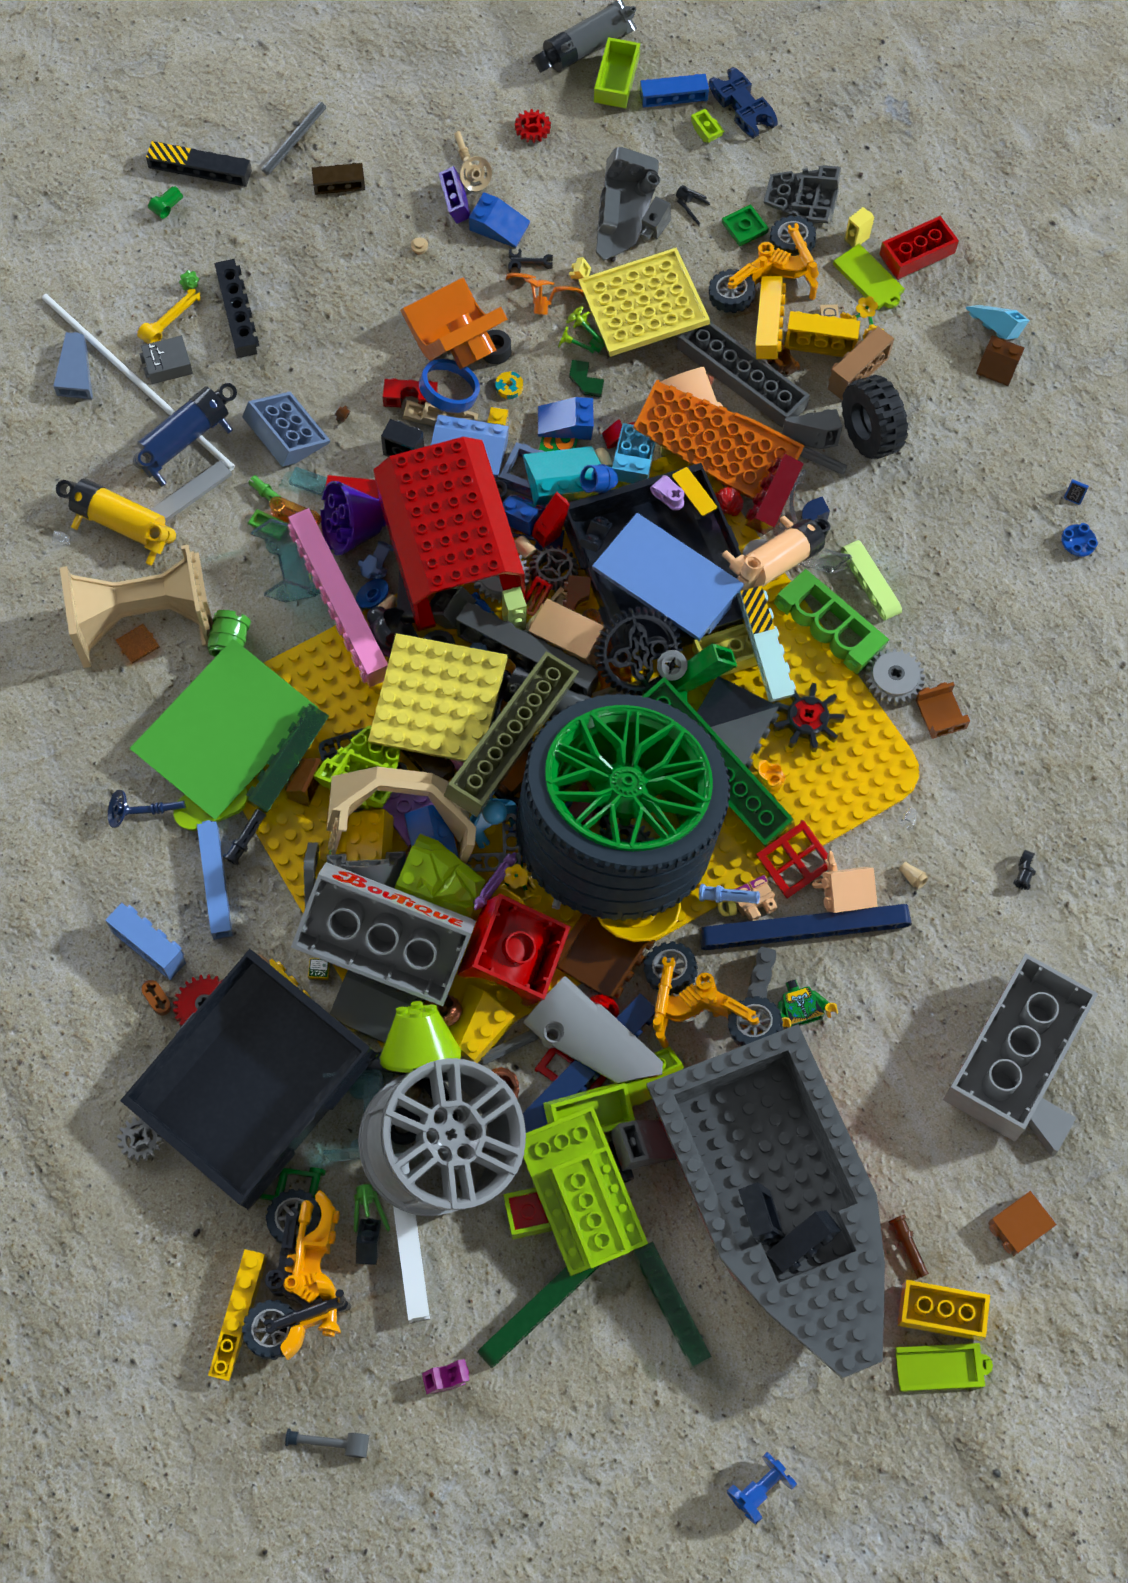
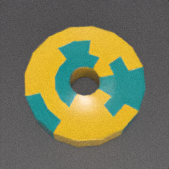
M512 371L501 373L495 381L498 395L505 399L518 397L523 391V379L521 376Z

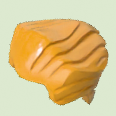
M763 760L759 763L756 778L771 794H776L784 784L786 776L782 772L780 764H771L767 760Z

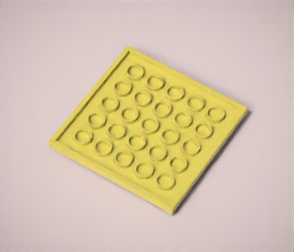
M677 247L578 279L610 357L710 324L709 316Z
M396 633L368 742L465 762L491 727L508 656L506 654Z

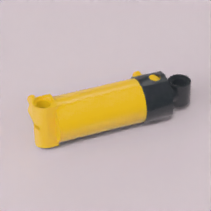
M87 478L81 479L78 483L61 480L56 485L57 495L61 498L69 499V510L76 514L71 528L78 530L82 518H85L122 534L150 550L146 560L147 565L152 566L157 553L161 554L165 544H171L176 539L175 530L165 525L164 516L122 497ZM69 486V487H70V491H69V493L67 494L66 489H67V487Z

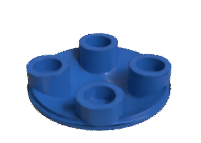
M1086 523L1068 526L1061 536L1064 548L1075 556H1088L1094 552L1098 545L1095 534Z

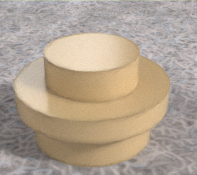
M415 238L411 242V249L416 254H423L428 249V242L424 238Z

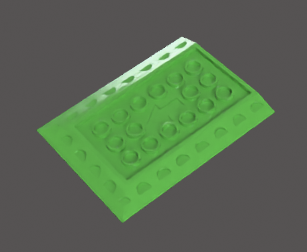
M232 639L129 749L216 820L312 716L318 707L237 641ZM308 706L313 709L288 737L306 707Z

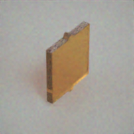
M144 623L115 640L121 648L122 654L126 655L131 664L160 648L153 638V633L149 632Z

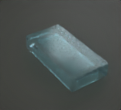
M295 467L289 479V485L322 496L326 487L327 477Z

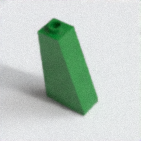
M712 643L687 661V670L681 678L668 681L678 692L687 691L688 693L738 666L732 649Z

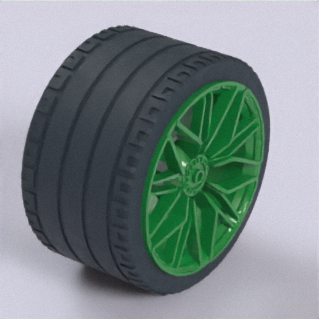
M599 695L594 698H587L584 701H578L574 705L567 706V709H562L558 715H554L551 718V721L546 722L545 727L541 728L530 747L516 814V842L519 846V853L522 855V861L526 863L528 872L532 873V878L537 880L538 885L543 887L547 894H551L556 901L559 900L564 906L567 905L574 911L577 910L582 914L591 915V917H600V919L606 918L615 921L617 919H621V921H626V919H643L650 915H657L658 912H665L667 908L674 907L676 903L679 904L684 897L690 895V892L695 889L702 876H704L729 805L730 779L727 775L728 769L724 766L725 760L721 757L722 753L717 749L716 743L711 740V736L704 731L702 726H699L687 714L680 712L679 709H675L661 701L639 695ZM586 779L595 790V792L564 791L572 784ZM658 794H661L667 801L660 800L655 797ZM563 801L588 802L592 804L575 819ZM597 806H600L602 810L583 826L581 822ZM651 812H653L657 816V818L661 821V823L669 832V834H667L663 830V828L657 823V821L651 816ZM663 812L675 813L680 827L675 830ZM606 814L609 816L613 840L589 830L591 826ZM616 817L619 818V823L622 826H629L632 821L631 819L636 818L630 843L620 842ZM642 818L650 824L661 838L635 843Z

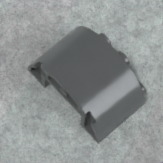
M405 851L386 852L385 859L347 861L346 854L327 855V863L394 889L406 862Z

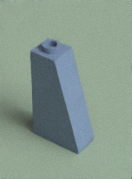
M66 332L54 381V389L57 396L92 399L93 397L88 351L84 334L77 332Z

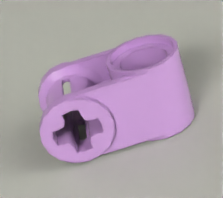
M663 475L650 487L652 494L670 509L680 510L684 506L683 489L676 485L668 476Z

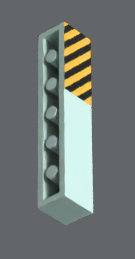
M762 586L740 591L737 594L738 602L768 701L775 702L789 698L795 694V684L793 680H790L788 674L790 673L788 663L784 661V648L782 644H779L777 638L779 637V632L772 621L774 618L772 609L768 608L767 592L763 590Z

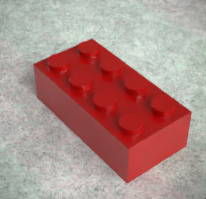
M940 215L883 241L879 255L898 280L954 254L959 240Z

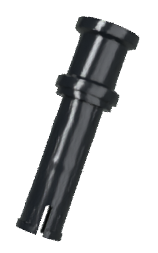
M255 809L239 837L231 842L233 845L227 854L223 855V858L238 866L240 857L248 850L247 844L266 817L264 812Z

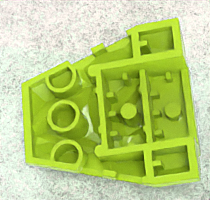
M368 725L351 739V743L348 746L339 748L337 750L338 754L333 758L324 760L314 775V779L322 786L331 790L332 776L373 767L397 769L401 749L369 743L368 739L372 726ZM376 790L359 807L370 810L371 807L381 808L385 805L392 792Z
M419 834L409 852L395 889L471 918L475 906L473 901L480 896L486 880L438 840Z

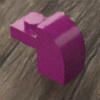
M465 1359L457 1360L447 1366L431 1368L422 1373L426 1395L455 1389L466 1385L465 1382L470 1381Z

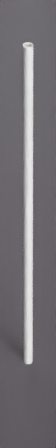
M47 294L42 296L43 301L77 332L84 334L88 342L169 416L175 412ZM202 435L196 439L219 461L221 460L230 471L235 468V465Z

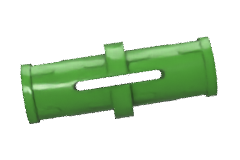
M256 475L250 478L252 481L249 480V485L256 489L261 497H265L274 506L280 503L278 500L281 501L282 497L273 491L269 484H265Z

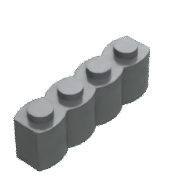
M763 946L759 948L746 997L754 998V996H760L762 999L764 997L767 998V989L776 961V950Z

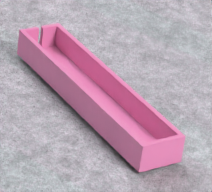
M308 508L289 516L290 524L287 526L290 531L291 540L293 543L296 542L297 551L300 557L304 558L305 567L308 573L312 574V581L316 589L319 588L320 597L324 605L327 604L328 613L331 619L335 620L336 629L339 635L343 636L344 645L347 651L351 652L352 661L355 667L359 668V674L363 683L367 682L370 688L383 682L388 663L310 509Z

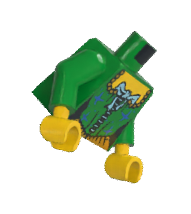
M790 980L785 983L788 993L783 994L777 1004V1009L779 1008L783 1021L782 1026L786 1027V1029L797 1024L803 1026L822 1020L825 1012L828 1018H831V1012L838 1014L835 1003H830L815 990H811L809 986L799 989L796 980Z

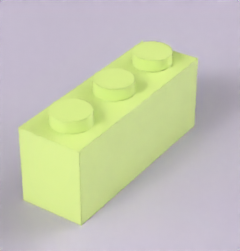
M521 587L502 591L503 621H509L516 628L526 630L527 605Z

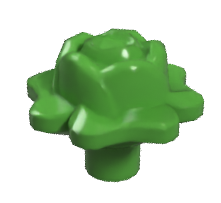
M187 270L184 274L180 275L181 280L179 284L182 285L183 290L186 291L198 287L197 282L199 278L196 276L195 271L190 272Z

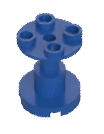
M768 1452L762 1457L771 1470L757 1483L752 1481L742 1491L735 1485H732L727 1490V1494L733 1503L755 1525L762 1519L757 1508L768 1498L766 1493L779 1480L791 1490L797 1485L790 1475L786 1476L784 1473L786 1470L784 1465L778 1459L775 1461Z

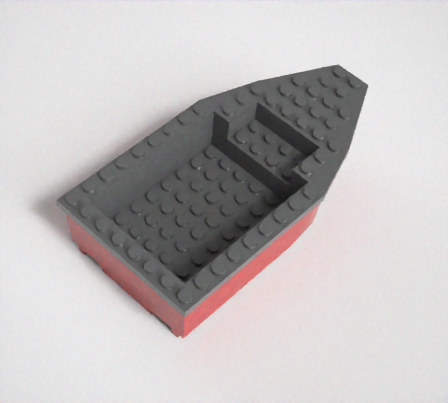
M799 1024L647 1083L646 1086L653 1100L655 1110L720 1260L724 1263L730 1275L757 1301L769 1316L841 1379L883 1361L885 1259L877 1194ZM756 1182L769 1189L785 1236L814 1212L827 1210L842 1231L834 1236L830 1243L817 1249V1253L813 1257L800 1262L801 1266L793 1273L790 1271L782 1273L767 1253L773 1246L764 1245L753 1238L738 1189Z

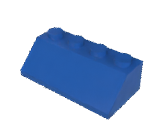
M427 805L404 814L411 848L414 846L419 834H423L438 840L458 857L454 835L434 805Z

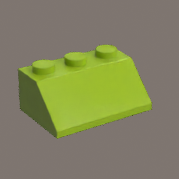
M671 1047L654 1052L663 1061L662 1075L623 1082L627 1084L632 1106L643 1104L645 1101L652 1099L646 1086L647 1083L684 1069L682 1062Z

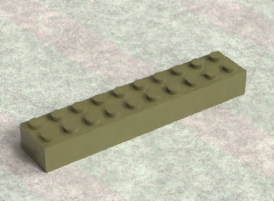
M546 651L449 782L444 797L478 817L570 689L579 671Z

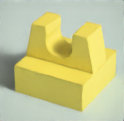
M584 257L577 258L576 263L572 264L571 267L574 271L569 272V276L572 279H581L589 276L591 267Z

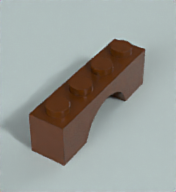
M568 576V581H564V592H567V599H563L564 607L575 611L579 604L589 600L591 577Z

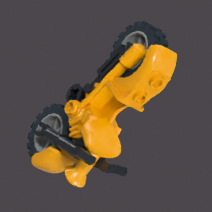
M289 1189L288 1192L283 1191L279 1193L280 1196L277 1198L274 1197L272 1204L267 1208L268 1212L265 1217L267 1228L272 1237L278 1243H282L279 1265L277 1269L267 1273L265 1283L273 1295L278 1297L285 1295L286 1299L300 1303L303 1309L296 1311L280 1300H266L264 1303H257L254 1309L251 1308L248 1311L249 1314L247 1317L245 1316L244 1326H242L243 1339L248 1348L262 1359L276 1360L278 1357H285L287 1360L291 1359L303 1344L306 1334L305 1329L318 1324L321 1325H319L317 1330L321 1331L323 1336L335 1337V1334L341 1333L337 1324V1313L351 1309V1304L346 1301L343 1290H337L331 1279L321 1272L320 1263L324 1254H330V1246L334 1244L336 1238V1231H334L335 1223L338 1224L340 1218V1211H336L331 1200L321 1190L316 1193L314 1198L312 1194L306 1193L302 1189L296 1191ZM295 1204V1207H292L291 1211L287 1208L288 1206ZM299 1204H301L300 1213L298 1212ZM283 1210L287 1212L286 1217H280ZM285 1221L284 1229L281 1227L279 1222ZM272 1315V1319H264V1317ZM262 1321L265 1328L256 1329L259 1322ZM267 1332L262 1340L259 1341L256 1333ZM269 1336L273 1341V1345L264 1344ZM283 1336L284 1338L277 1343L276 1340Z

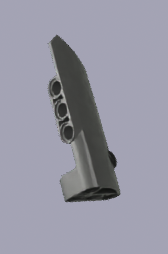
M624 147L615 148L606 160L605 182L600 196L596 253L603 261L636 245L642 228V219L649 208L655 188L660 183L658 175L659 161L654 157Z

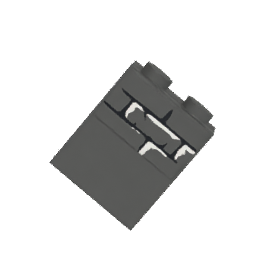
M182 335L141 345L143 353H139L142 364L146 363L147 367L143 369L146 378H150L151 384L193 374Z

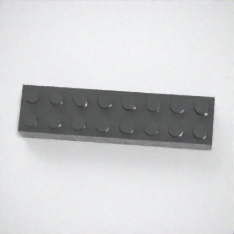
M712 322L709 325L678 336L677 349L699 366L704 367L707 372L782 428L786 418L799 416L807 408L810 397L808 393L762 359H756L754 353Z
M467 602L456 618L458 637L471 644L482 643L486 645L487 651L506 654L516 667L520 666L528 671H532L547 651L579 671L570 689L590 698L597 689L598 671L594 666L580 662L577 657L569 656L560 648L548 645L545 640L531 636L528 631L520 630L511 622L499 619L496 614L484 611L479 605Z

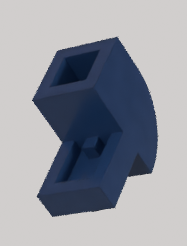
M823 496L809 501L804 506L800 520L810 519L814 521L816 518L828 520L830 510Z

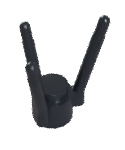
M682 185L676 192L677 203L682 205L697 225H700L696 216L684 202L689 203L695 198L707 205L711 203L706 200V196Z

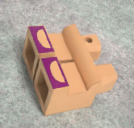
M765 875L749 882V885L747 883L734 889L759 891L760 900L758 904L736 902L741 915H746L750 921H756L761 918V914L758 911L761 907L765 909L767 914L777 909L774 900L775 893L771 891Z

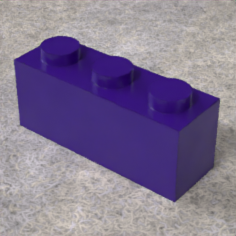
M453 166L438 173L449 214L456 224L469 219L471 215L470 207L460 175Z

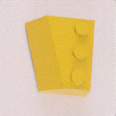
M469 984L461 1002L462 1014L459 1020L450 1026L449 1030L461 1049V1056L466 1060L478 1063L515 1022L514 1015L487 992Z

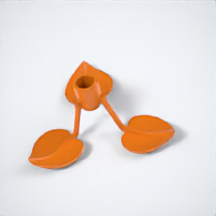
M508 273L505 280L513 277H523L525 282L531 284L534 314L547 315L548 305H551L556 292L570 290L578 292L584 297L583 290L579 288L558 286L554 287L549 300H547V297L542 296V285H554L553 282L536 280V276L524 273ZM535 287H536V288L539 287V296H537V298H536Z

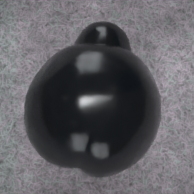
M377 606L368 611L367 620L370 625L369 628L383 655L390 658L396 633L418 638L419 636L411 622L406 623L402 620L401 615L405 611L396 607L385 609Z

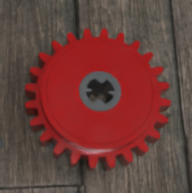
M208 974L207 978L204 979L200 975L199 980L192 977V983L186 981V987L179 988L181 994H175L178 1001H173L174 1006L178 1008L173 1009V1012L178 1014L175 1019L177 1022L181 1021L179 1023L180 1027L192 1013L198 1010L221 983L218 976L211 979L210 974Z

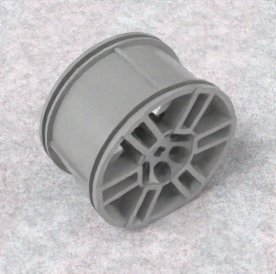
M446 1058L427 1063L410 1073L393 1079L375 1094L361 1120L358 1139L359 1154L368 1180L378 1194L387 1202L410 1214L438 1216L481 1205L501 1193L512 1181L522 1163L526 1132L524 1117L517 1097L505 1081L493 1071L478 1063L465 1059ZM421 1079H430L433 1107L430 1109L405 1096V1092ZM443 1081L448 1082L449 1100L445 1099ZM461 1090L473 1099L468 1104L462 1101ZM401 1106L420 1116V1122L396 1113V1107ZM477 1109H480L483 1115L480 1116ZM454 1111L459 1115L458 1122L453 1119L452 1114ZM434 1114H437L439 1117L438 1124L434 1122ZM392 1125L417 1134L416 1144L397 1157L394 1155L391 1143ZM486 1125L488 1127L489 1137L486 1136ZM466 1128L471 1132L470 1139L465 1136ZM426 1133L430 1134L431 1142L427 1140ZM483 1147L489 1149V1155L482 1152ZM458 1148L462 1149L463 1158L457 1155ZM438 1150L442 1151L443 1160L438 1155ZM419 1154H424L425 1159L408 1174H404L401 1168ZM472 1161L486 1167L475 1187L470 1168ZM434 1165L441 1167L442 1197L429 1194L415 1185V1182ZM455 1169L458 1170L462 1197L457 1198Z

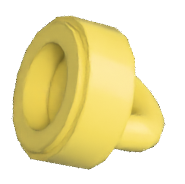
M722 901L718 903L719 913L722 916L736 915V902ZM724 902L726 903V912L723 910L722 907Z

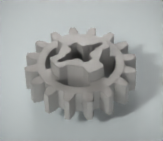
M133 1117V1123L130 1124L126 1121L127 1127H120V1131L123 1134L117 1135V1138L122 1141L118 1143V1147L123 1148L121 1152L123 1155L128 1154L127 1158L129 1160L135 1157V1160L139 1162L141 1157H143L145 1161H148V1155L155 1157L153 1151H160L161 1148L158 1146V1143H163V1139L158 1137L160 1135L141 1119L137 1121ZM150 1130L153 1132V1140L149 1138ZM143 1136V1138H144L143 1141H142V1140H139V1141L136 1140L138 1137L141 1138V1137ZM127 1138L131 1140L130 1148L127 1145Z

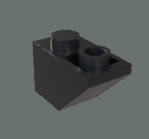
M373 1218L360 1219L356 1240V1264L377 1265L381 1220Z

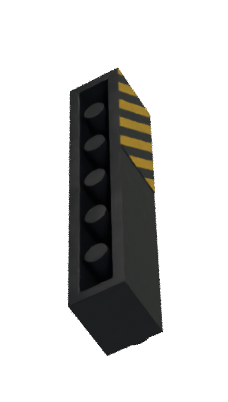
M151 141L146 155L148 168L244 187H247L252 172L251 163L248 159Z

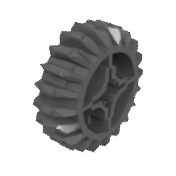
M551 545L550 549H547L544 546L543 552L538 550L537 555H533L532 561L529 563L531 580L534 581L535 577L539 576L541 579L553 584L551 590H554L556 593L560 587L564 589V581H568L569 575L578 576L579 565L577 564V559L573 558L572 552L567 553V548L561 550V547L558 546L557 549H554ZM547 561V565L543 566L542 569H539L540 566ZM569 569L568 572L563 577H561V574L564 573L565 570Z

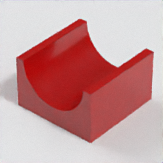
M498 894L488 900L487 904L481 909L457 975L463 978H482L503 985L517 993L522 998L520 1004L527 1007L545 1000L571 926L507 896Z

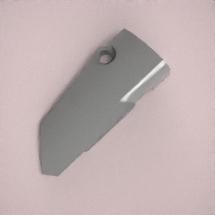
M566 976L546 995L545 1000H542L523 1022L541 1038V1042L545 1047L560 1050L616 1084L662 1075L663 1061L600 1004H595ZM547 1034H554L556 1039L550 1040L547 1037Z

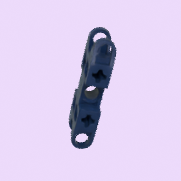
M732 67L727 70L729 78L727 81L717 79L716 77L709 79V88L714 98L723 108L729 105L735 110V123L749 137L755 138L759 136L758 124H764L771 128L778 125L777 116L773 108L763 96L755 100L751 95L752 83L737 68Z

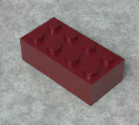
M785 453L781 457H777L774 462L771 461L767 469L769 471L767 478L764 477L760 484L762 489L753 499L754 506L746 514V526L763 535L775 528L804 463Z

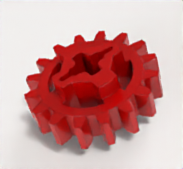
M530 109V112L524 110V115L519 113L518 118L515 119L516 135H520L521 140L525 138L527 143L530 140L535 143V140L542 142V137L546 139L547 134H550L551 122L549 121V116L545 117V112L540 114L538 109L536 112H533V109Z

